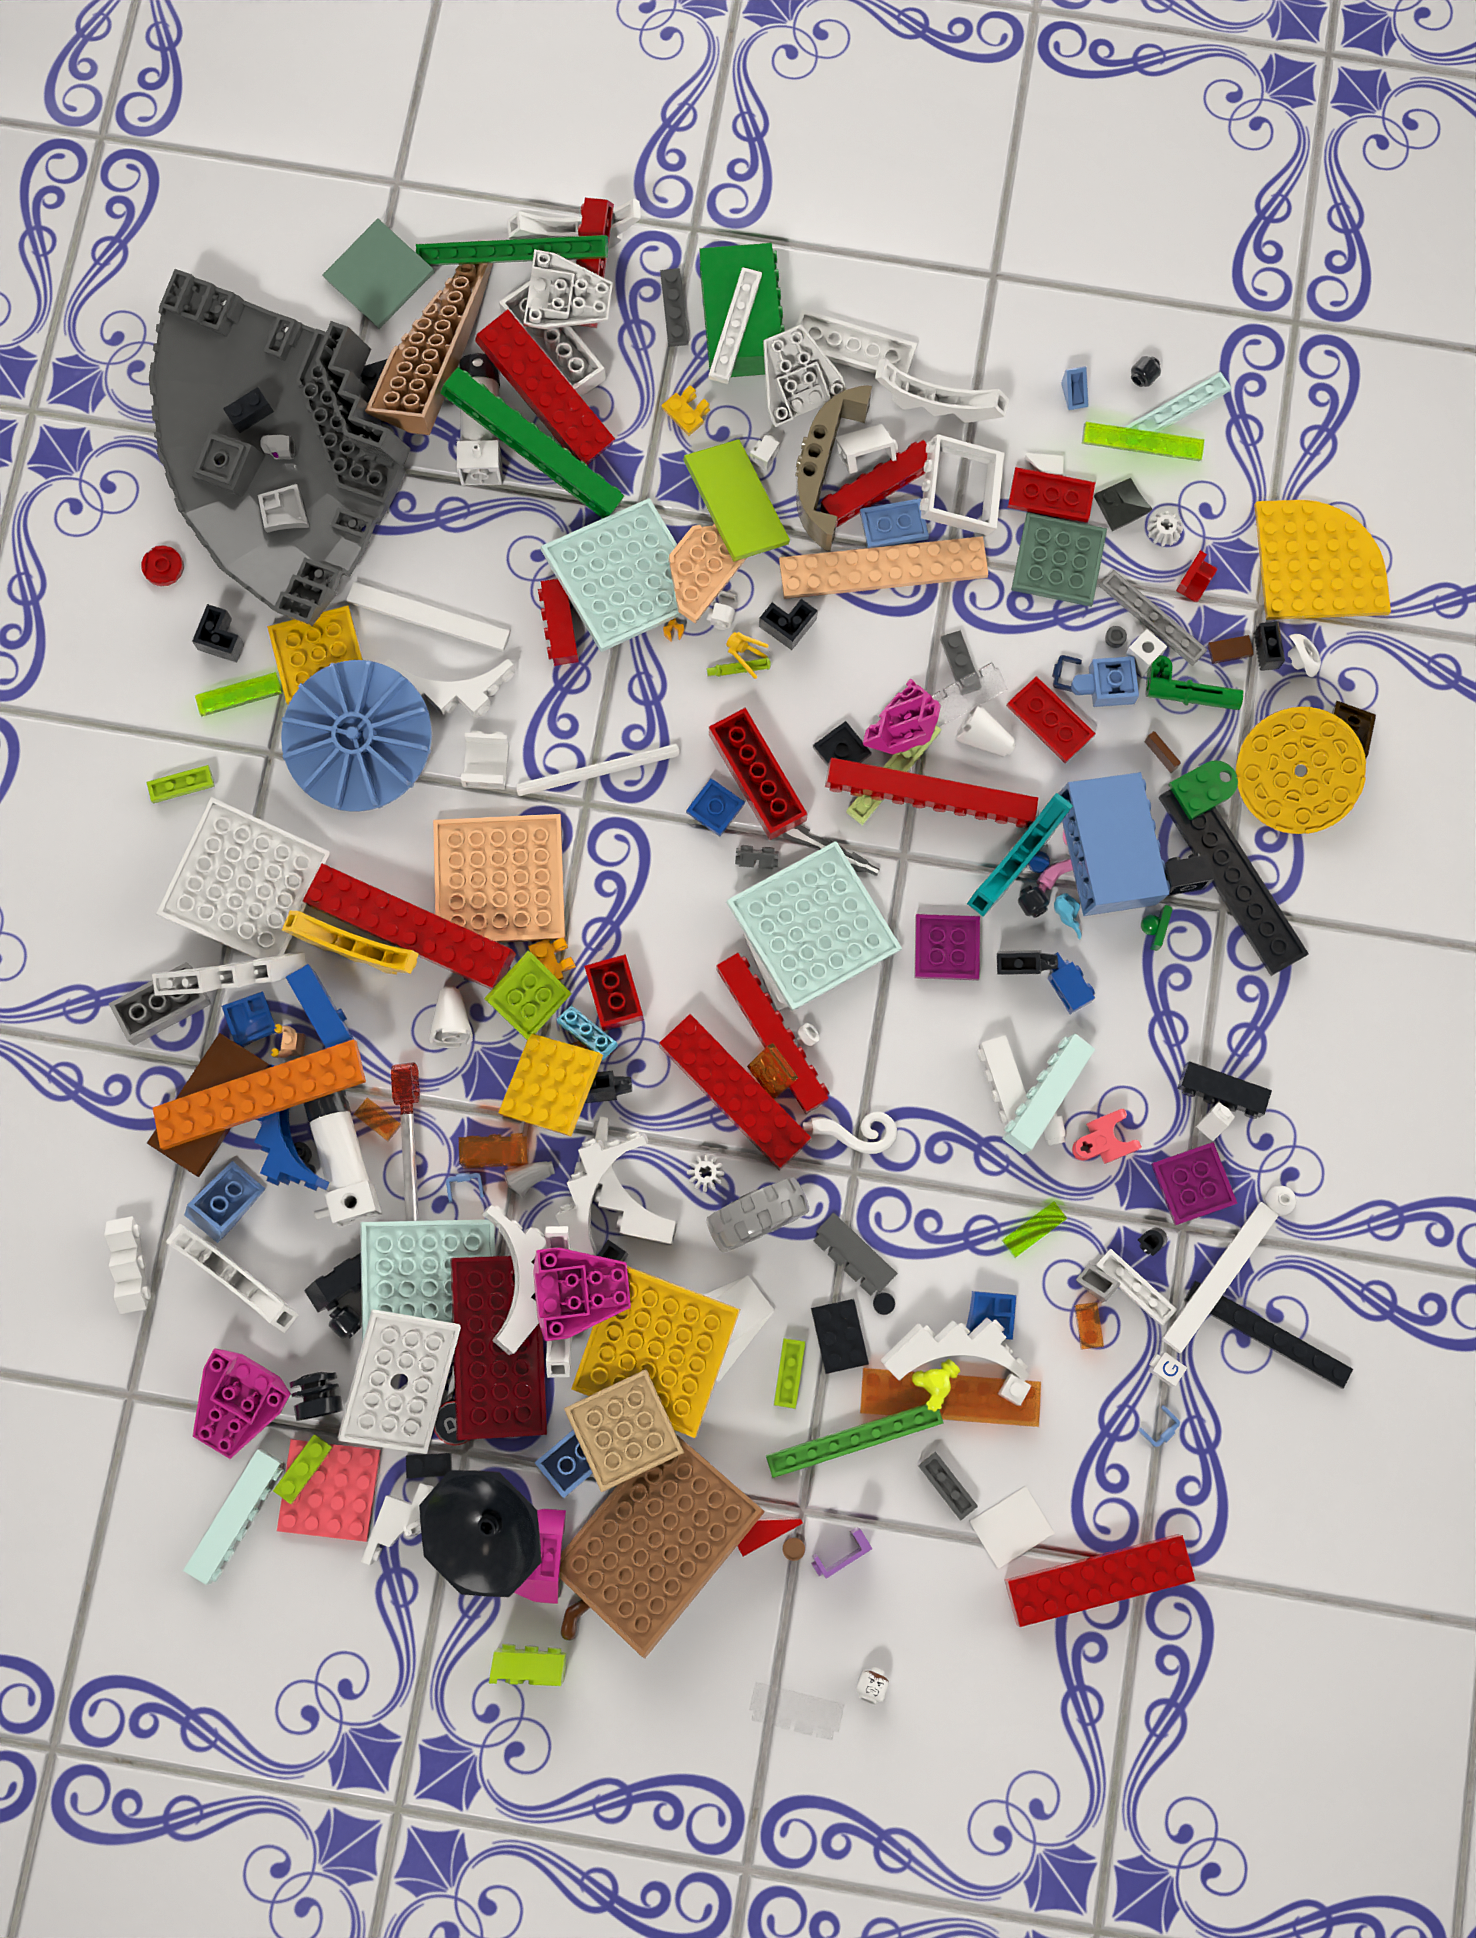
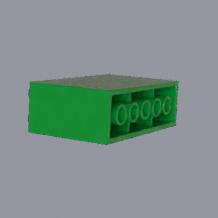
M772 243L699 248L709 372L743 267L762 272V277L731 377L765 375L763 340L785 331L784 324H782L783 308L780 306L781 289L778 286L777 251H773Z

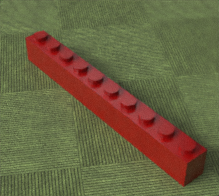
M831 758L829 761L825 787L829 788L832 792L840 793L847 791L853 796L861 797L868 795L871 796V799L879 801L889 799L895 804H904L905 802L912 804L915 808L931 807L936 812L952 811L957 816H966L967 814L974 816L978 820H987L988 818L995 820L999 824H1007L1009 822L1016 824L1019 828H1028L1035 821L1039 797Z

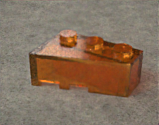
M512 1133L508 1137H501L500 1134L488 1135V1137H458L459 1164L464 1169L530 1164L529 1139L527 1136H523V1133Z

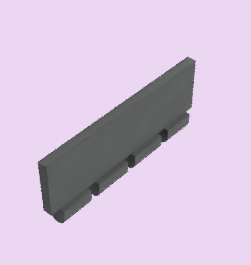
M835 1213L816 1231L818 1236L813 1241L823 1251L831 1246L833 1249L827 1255L839 1266L847 1261L849 1264L844 1271L855 1282L863 1277L865 1280L860 1286L870 1296L876 1290L880 1293L898 1274Z

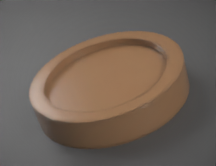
M789 1538L783 1544V1554L788 1560L797 1561L804 1556L805 1545L798 1538Z

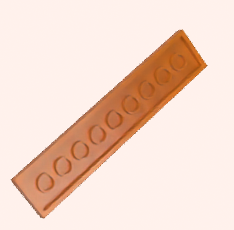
M353 1039L152 1107L160 1148L166 1150L365 1083L366 1079L357 1041Z

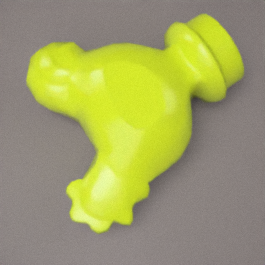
M950 1359L941 1362V1369H929L925 1372L920 1370L912 1375V1382L918 1387L925 1388L930 1394V1399L926 1402L928 1410L933 1412L942 1408L941 1404L944 1403V1398L951 1390L949 1379L957 1378V1374L960 1373L958 1366Z

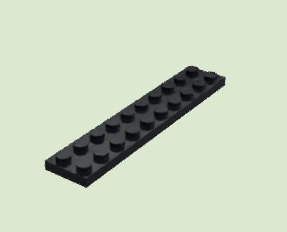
M1171 789L1158 797L1193 854L1201 853V856L1208 854L1214 876L1212 884L1270 976L1309 955L1216 807L1189 820Z

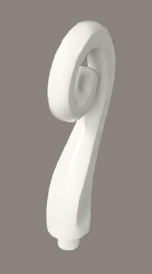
M873 1112L866 1115L861 1123V1131L869 1139H876L878 1137V1132L870 1128L872 1122L879 1121L885 1126V1136L878 1142L861 1141L840 1124L827 1118L814 1117L811 1118V1122H803V1129L811 1131L812 1135H832L848 1147L866 1154H876L887 1150L892 1146L897 1137L895 1122L890 1116L882 1112Z

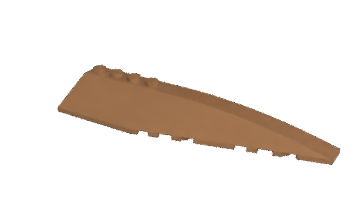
M493 263L462 264L455 269V275L447 279L444 289L436 293L422 311L423 315L421 318L413 322V328L408 334L405 333L402 336V342L399 346L395 345L391 350L365 410L367 414L409 433L430 435L445 399L440 392L443 384L460 363L484 296Z

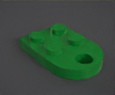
M1215 760L1197 767L1171 781L1168 785L1189 820H1192L1231 798L1237 789L1238 778H1236L1235 770L1229 764ZM1220 773H1228L1230 776V781H1222L1220 779Z

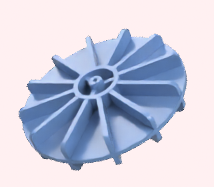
M350 660L336 664L331 663L328 667L316 672L303 684L300 683L299 689L291 699L285 716L281 720L283 722L281 743L283 760H285L293 779L305 793L328 807L342 811L360 812L382 808L398 799L409 788L414 786L415 781L425 767L429 754H431L432 729L430 714L418 690L407 678L396 670L377 662Z

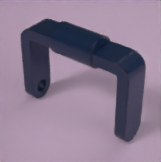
M1061 655L1057 664L1054 665L1052 674L1054 678L1053 687L1072 692L1071 686L1058 683L1063 667L1062 661L1081 664L1082 660Z

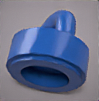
M1039 851L1029 863V868L1035 873H1042L1050 865L1049 856L1043 851Z

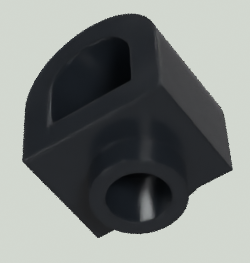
M1152 1228L1138 1239L1140 1248L1146 1254H1151L1152 1256L1156 1255L1167 1244L1168 1240L1167 1234L1161 1228Z

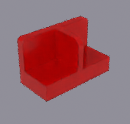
M1201 550L1176 590L1194 602L1200 600L1217 571L1216 567L1204 561L1207 554Z

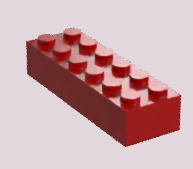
M746 707L709 726L711 740L769 840L807 821L808 814Z

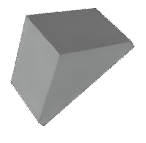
M1090 1263L1076 1279L1082 1287L1101 1303L1106 1302L1121 1285L1120 1282Z

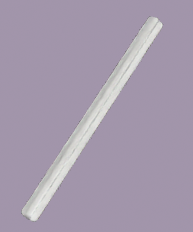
M673 744L519 783L516 785L518 795L523 796L677 757L680 755L678 745Z

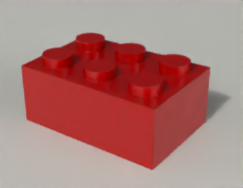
M626 954L584 966L602 1031L644 1020Z

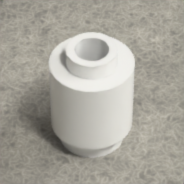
M1057 1113L1053 1115L1043 1131L1048 1146L1065 1142L1066 1132L1062 1116L1057 1117Z

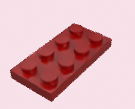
M1015 467L1007 508L1088 523L1096 482Z
M1037 676L1006 705L1065 764L1096 734Z

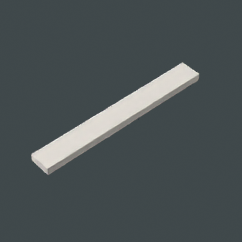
M353 582L347 597V603L501 652H504L510 636V631L356 582Z
M1263 1202L1257 1205L1161 1340L1178 1353L1184 1350L1279 1214Z

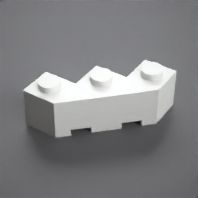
M133 1216L107 1221L104 1236L111 1251L109 1268L115 1281L114 1300L119 1313L124 1314L147 1309V1301L151 1298L145 1276L146 1260L144 1255H142L140 1225L135 1223Z

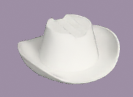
M1290 635L1289 637L1295 643V646L1288 651V657L1292 660L1291 664L1297 670L1305 668L1307 675L1314 677L1321 666L1320 655L1316 647L1304 635Z

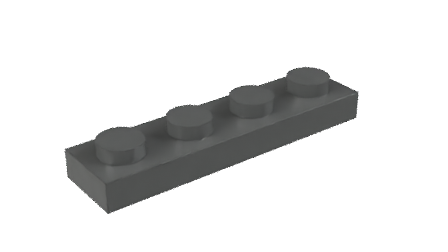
M680 268L660 270L668 347L688 345Z

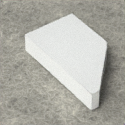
M1026 453L1025 459L1036 468V471L1063 476L1064 456Z
M420 1520L403 1528L406 1536L416 1537L421 1533Z

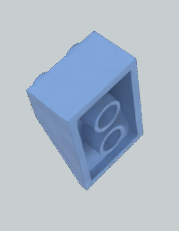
M232 1161L187 1204L184 1216L218 1243L237 1224L266 1188Z

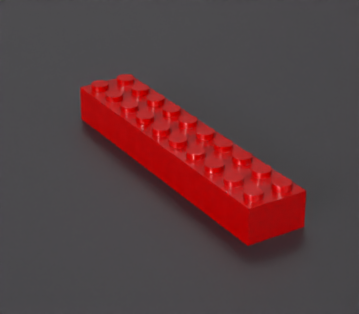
M321 863L303 899V902L311 908L401 949L412 950L419 954L418 957L490 990L507 974L516 955L512 949L323 863Z

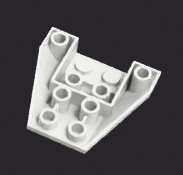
M534 250L523 326L550 329L607 322L613 282L555 253Z
M802 324L763 340L767 409L774 427L824 405L835 395L847 390L842 375Z

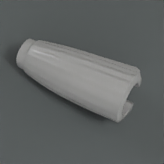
M552 1161L530 1163L504 1170L508 1188L521 1197H524L533 1185L555 1174Z

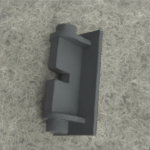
M741 845V848H736V853L740 854V856H736L735 864L739 865V867L754 868V861L759 860L758 868L773 869V867H778V859H774V856H778L779 851H774L775 848L762 847V850H755L753 846Z

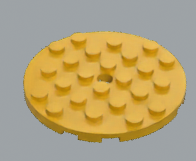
M1313 707L1286 708L1261 720L1244 739L1236 760L1237 788L1248 810L1265 825L1290 834L1318 832L1333 826L1353 809L1354 804L1362 793L1366 780L1365 753L1355 732L1336 715ZM1300 764L1306 767V773L1301 777L1295 774V768Z

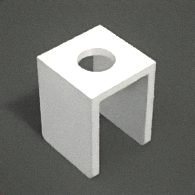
M1146 629L1128 648L1124 657L1134 656L1136 673L1144 677L1150 665L1158 656L1163 655L1167 646Z

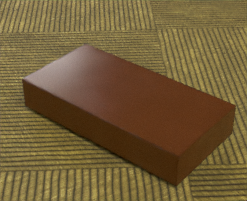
M1249 635L1213 641L1207 644L1212 664L1252 657L1254 655Z
M1153 731L1147 736L1144 741L1170 773L1174 772L1181 764L1180 760L1156 732Z

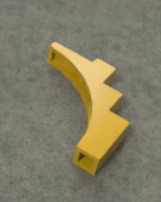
M290 910L282 928V931L317 948L338 953L354 962L366 963L387 974L397 975V972L411 974L417 964L419 954L412 950L385 945L357 936L300 911Z

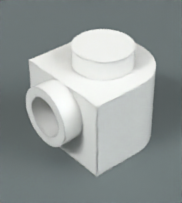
M715 602L714 609H709L707 621H711V625H714L719 630H726V628L731 627L735 610L730 606Z

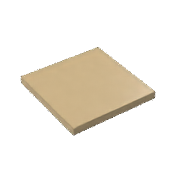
M647 1369L564 1408L601 1492L684 1453Z

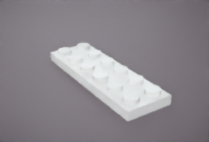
M803 309L796 325L802 324L829 360L876 374L879 360L887 359L898 370L908 374L917 347V343Z

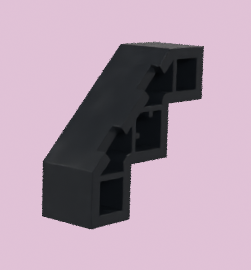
M361 1253L343 1261L334 1267L332 1272L326 1276L322 1275L304 1290L318 1313L325 1309L331 1311L339 1305L338 1301L344 1295L352 1291L355 1294L361 1291Z

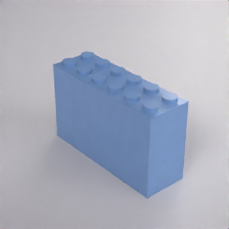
M1141 772L1068 782L1058 793L1073 805L1072 809L1063 819L1062 824L1083 916L1155 906L1169 895L1170 884L1165 878V863L1161 860L1159 852L1160 842L1156 839L1155 835L1156 824L1154 819L1151 818V803L1146 796V782L1142 779Z

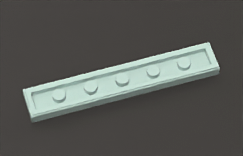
M1220 372L1123 427L1118 433L1130 449L1230 392L1231 386Z

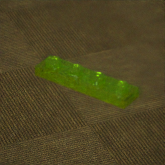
M274 672L197 694L195 699L199 714L203 717L283 693L278 675Z

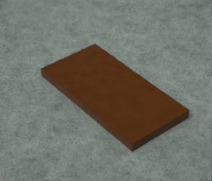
M219 1033L176 1099L270 1068L272 1065ZM231 1128L166 1150L160 1148L157 1129H155L147 1144L193 1175L200 1177Z

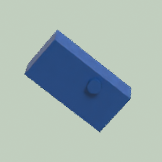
M309 964L285 977L326 1048L354 1039L344 1022L347 1020V1017L341 1008L337 1010L318 975Z

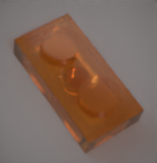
M368 1097L354 1113L357 1118L388 1142L401 1127L400 1122Z
M1098 1303L1074 1305L1080 1349L1104 1347Z

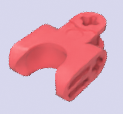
M1119 1109L1087 1123L1090 1134L1081 1137L1073 1144L1072 1153L1074 1157L1085 1161L1100 1155L1104 1164H1107L1139 1150L1142 1146L1138 1140L1121 1142L1114 1136L1113 1129L1115 1124L1127 1116L1125 1109ZM1082 1146H1088L1089 1150L1081 1151L1080 1148Z

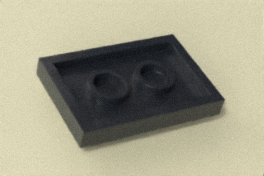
M854 1299L811 1308L825 1374L869 1365Z

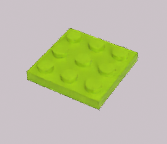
M527 951L484 999L528 1040L531 1034H536L572 993L530 951Z

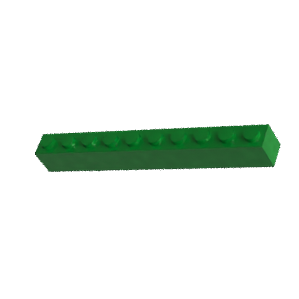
M457 367L443 384L440 394L601 518L612 515L619 506L624 495L617 487L611 486L600 474L594 473L589 469L585 462L576 459L568 449L562 448L551 436L545 435L534 423L528 422L519 411L506 405L502 398L495 396L485 385L475 381L467 371H462Z

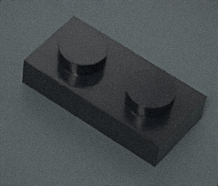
M452 1453L406 1455V1478L445 1476L452 1470Z

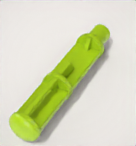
M768 657L745 661L753 671L769 670L771 667ZM739 662L717 664L715 667L706 668L707 676L716 675L720 677L723 675L747 673V670Z

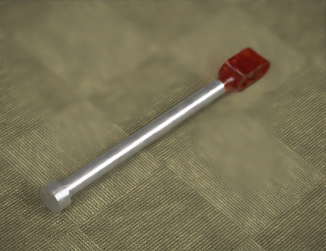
M415 1062L392 1065L391 1087L393 1102L395 1105H400L406 1221H419L413 1103H418L420 1100L418 1066Z

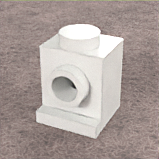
M765 435L762 441L759 440L756 443L754 450L750 451L751 463L767 471L779 452L780 442L771 435Z

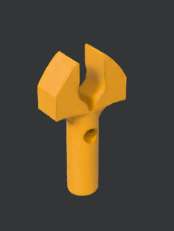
M676 618L668 621L667 626L663 627L664 636L669 641H672L670 633L672 628H675L678 632L679 640L684 634V625L678 624Z

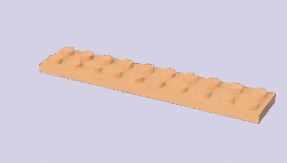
M983 536L779 557L784 599L988 578L989 575Z

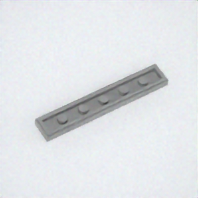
M1115 570L1100 584V588L1192 666L1207 652L1208 649Z

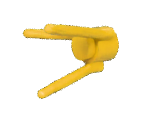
M740 632L732 633L726 643V646L729 647L728 652L739 661L754 679H757V675L738 653H743L748 649L758 656L766 658L768 657L766 654L748 645V642L768 648L769 645L747 637Z

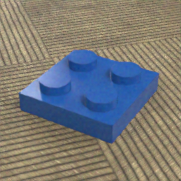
M711 778L688 807L686 813L721 837L745 805V801Z

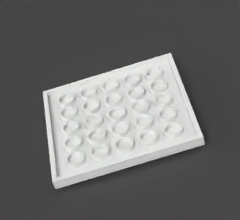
M211 797L156 915L255 959L283 955L292 937L291 934L282 931L290 910L303 913L306 906L303 899L321 863H326L330 852Z

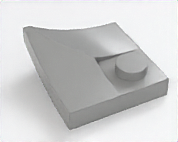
M298 484L258 495L263 525L267 533L290 528H309Z

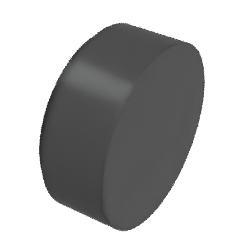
M1120 626L1109 628L1105 635L1106 643L1112 648L1121 647L1127 639L1126 631Z

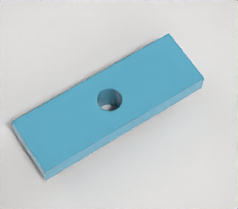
M572 1005L556 1019L559 1025L589 1050L601 1053L603 1055L602 1060L618 1046L615 1040Z

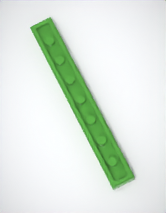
M924 1404L768 1454L766 1459L772 1478L944 1424L939 1409L933 1412L928 1410V1406Z

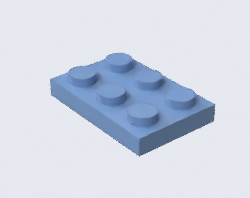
M921 499L860 509L867 548L927 540L929 535L926 521L921 518Z

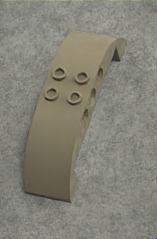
M869 385L847 389L835 395L824 404L811 424L808 437H803L801 455L797 459L795 476L798 477L796 490L798 516L808 535L826 551H831L836 532L837 516L816 511L840 420L841 418L865 423L872 392V386Z

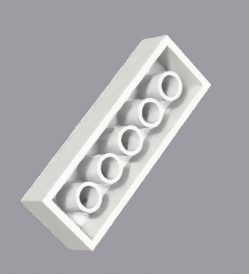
M530 281L499 302L501 314L509 309L522 326ZM523 326L580 397L606 380L605 368L570 326L550 329Z

